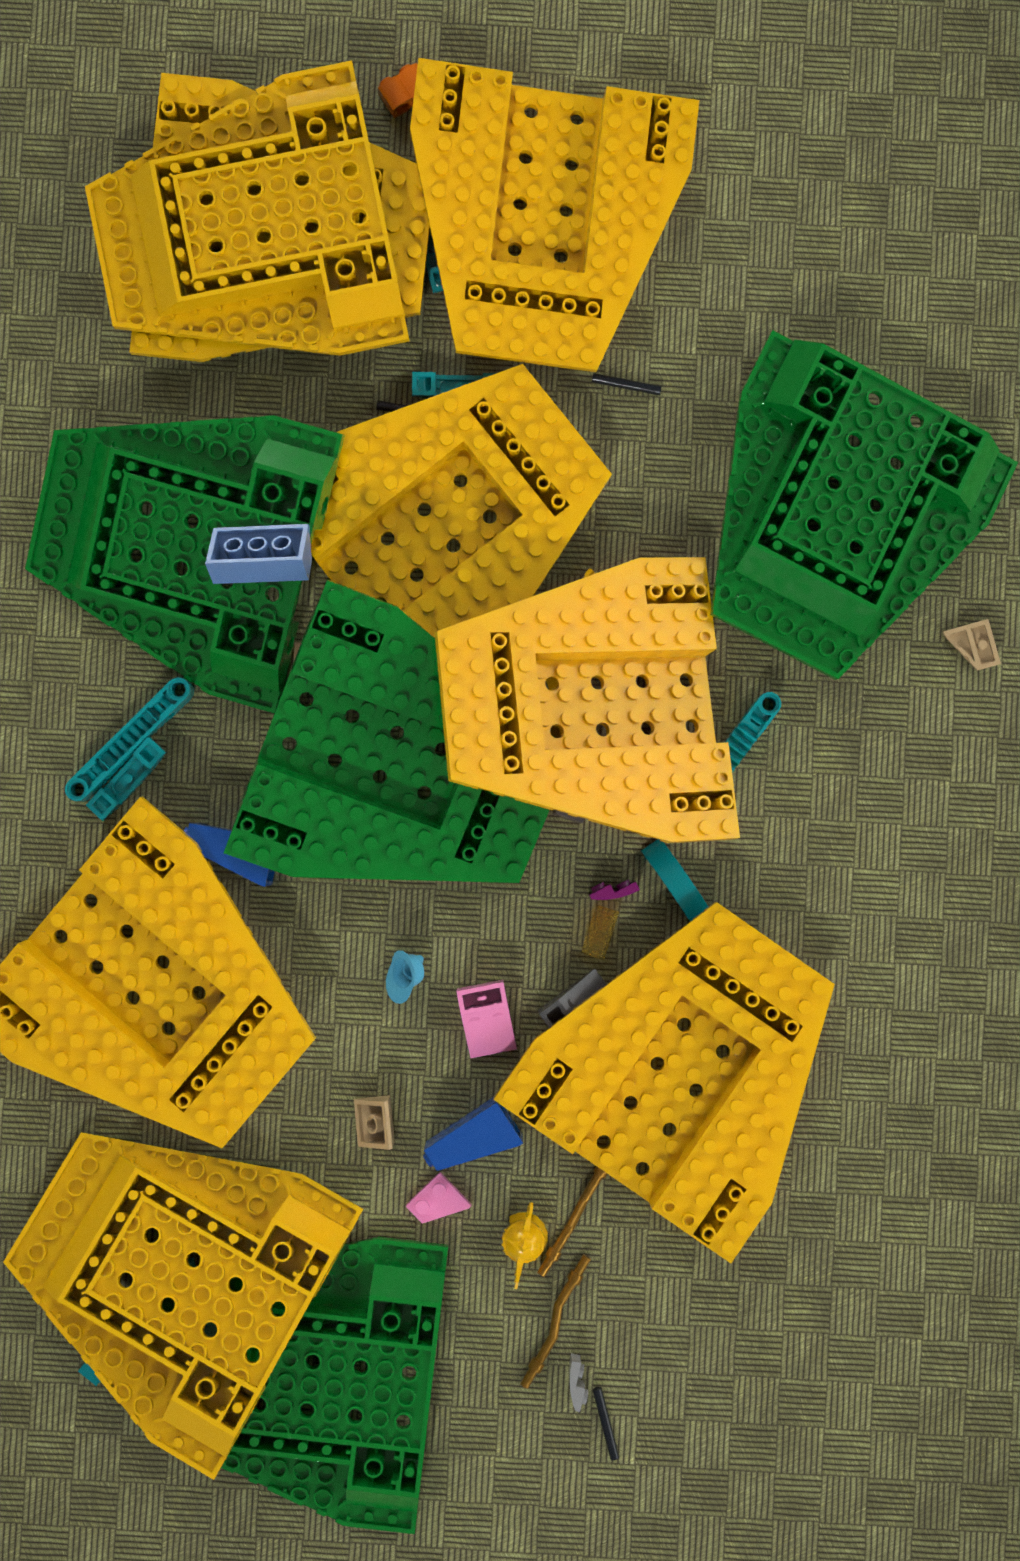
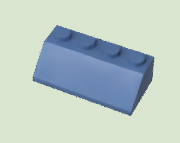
M309 524L213 528L205 562L213 584L309 580L312 564Z

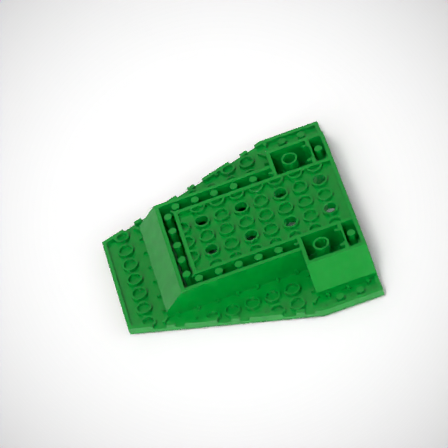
M772 330L739 395L710 615L837 680L893 624L909 605L926 590V587L959 556L960 552L990 524L1018 462L1000 453V449L990 433L835 349L818 342L793 341ZM869 394L878 396V405L870 403ZM911 416H916L920 419L921 425L919 428L911 424ZM853 435L858 438V447H853L849 444V436ZM891 458H897L900 461V469H894L891 466ZM830 477L838 480V489L830 488L828 485ZM871 500H877L880 503L881 508L879 512L871 509ZM812 519L818 523V530L816 532L809 530L807 526L808 520ZM851 542H857L859 544V554H854L851 552Z
M275 415L54 430L25 569L46 584L56 588L68 599L75 601L79 604L78 606L107 626L113 627L123 634L122 636L139 645L141 649L164 665L183 675V678L199 686L205 693L275 713L283 691L299 622L294 621L293 617L302 581L233 583L230 588L225 587L223 584H213L205 564L213 528L309 524L310 540L312 543L314 531L323 527L345 435ZM146 501L150 502L153 507L149 515H146L142 510V506ZM191 514L196 515L198 518V525L195 528L188 525V517ZM136 548L142 553V559L139 562L134 561L132 558V552ZM181 561L185 562L188 567L185 575H181L177 571V565ZM271 587L279 591V598L276 601H272L268 597V591Z
M327 579L273 715L223 853L290 877L520 883L550 810L514 800L515 798L499 796L490 791L475 789L448 781L446 753L437 754L435 752V747L438 743H445L435 637L397 606ZM305 692L312 694L313 702L308 705L302 704L299 700L300 695ZM350 709H354L359 713V717L356 721H348L345 718V713ZM395 726H400L404 730L403 735L399 738H394L390 735V730ZM286 737H292L296 740L297 744L294 748L287 749L283 746L282 741ZM331 754H339L342 757L341 763L331 765L328 762V757ZM383 770L387 776L385 780L378 782L373 778L374 772ZM422 786H427L431 790L430 795L425 798L417 794L418 789Z
M374 1237L345 1243L265 1384L266 1387L260 1397L266 1403L265 1408L258 1409L254 1407L221 1468L231 1473H238L248 1478V1481L254 1484L259 1483L267 1487V1490L300 1506L303 1504L316 1510V1513L323 1517L326 1515L335 1519V1522L342 1526L415 1534L449 1245L386 1237ZM233 1277L230 1281V1288L235 1292L240 1291L243 1282L239 1277ZM167 1297L162 1302V1308L166 1312H171L175 1307V1303L172 1298ZM275 1302L273 1304V1314L282 1316L285 1313V1306L282 1302ZM208 1322L204 1327L205 1334L209 1337L215 1336L217 1326L212 1322ZM251 1347L247 1350L246 1356L251 1362L258 1361L260 1356L257 1348ZM316 1355L320 1363L317 1366H311L307 1362V1357ZM357 1361H365L368 1369L364 1372L358 1371L355 1368ZM407 1366H411L416 1370V1374L413 1377H406L402 1370ZM306 1403L311 1404L314 1412L309 1415L304 1414L301 1406ZM357 1409L362 1413V1417L359 1420H353L350 1418L349 1412ZM400 1415H406L410 1418V1423L402 1426L397 1422V1418Z

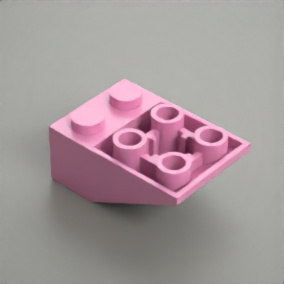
M504 980L457 988V998L470 1058L516 1050Z

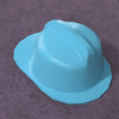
M401 950L394 953L386 977V990L393 1002L402 1004L407 1001L413 987L423 980V956L407 954Z

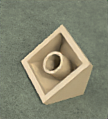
M390 1095L354 1099L358 1147L393 1149L395 1139Z

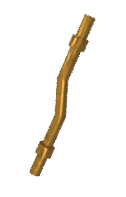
M597 1166L593 1170L595 1173L580 1196L567 1224L553 1247L550 1246L545 1254L546 1258L537 1271L543 1277L547 1275L554 1261L557 1262L562 1255L560 1252L575 1229L588 1201L602 1178L605 1179L608 1175Z
M585 1254L582 1255L575 1269H571L567 1276L568 1281L553 1305L549 1335L537 1356L531 1359L528 1365L529 1369L520 1383L526 1389L530 1387L537 1373H541L545 1366L544 1361L558 1339L562 1308L575 1286L579 1285L584 1277L582 1274L591 1261V1258Z

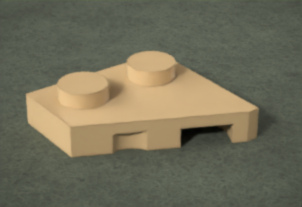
M988 619L942 632L943 636L976 671L1001 664Z

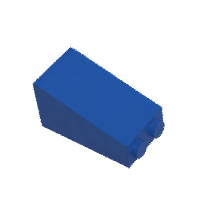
M189 823V826L185 827L184 832L198 843L205 858L260 886L272 885L275 871L223 853L232 829L200 823Z
M492 1097L427 1140L423 1157L429 1167L434 1166L439 1171L523 1144V1134L507 1109L493 1100L494 1097Z

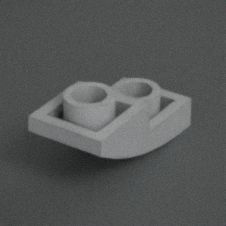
M571 1353L569 1362L570 1392L576 1412H580L582 1404L586 1405L588 1390L585 1389L584 1380H580L584 1372V1364H581V1357Z

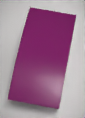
M629 879L616 885L617 890L615 891L611 884L605 885L604 882H601L592 887V893L588 895L593 900H609L633 894L640 889L636 881L630 883Z

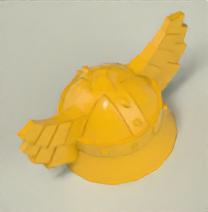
M532 1202L529 1203L527 1212H518L509 1216L510 1225L504 1229L505 1232L502 1234L503 1243L501 1245L504 1248L503 1252L513 1261H516L514 1289L518 1288L523 1264L536 1261L545 1250L548 1242V1232L545 1224L536 1215L532 1214Z

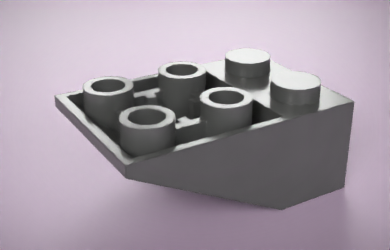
M594 968L538 1009L539 1015L550 1028L554 1023L561 1020L575 1007L607 984Z

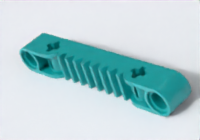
M179 677L170 680L67 782L65 786L67 797L73 801L81 802L91 799L111 779L113 774L131 758L133 752L148 736L151 737L157 733L160 727H163L166 722L173 718L194 696L193 685ZM184 684L185 693L182 696H177L175 692L176 687ZM79 783L84 786V793L81 796H78L75 792V788Z
M766 692L760 695L724 741V743H729L732 773L779 712L781 699L777 694ZM765 698L773 702L771 711L763 708L762 703Z

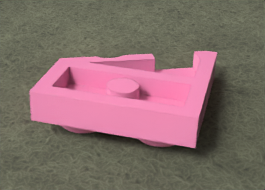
M439 1172L406 1204V1207L423 1224L469 1209L472 1204Z

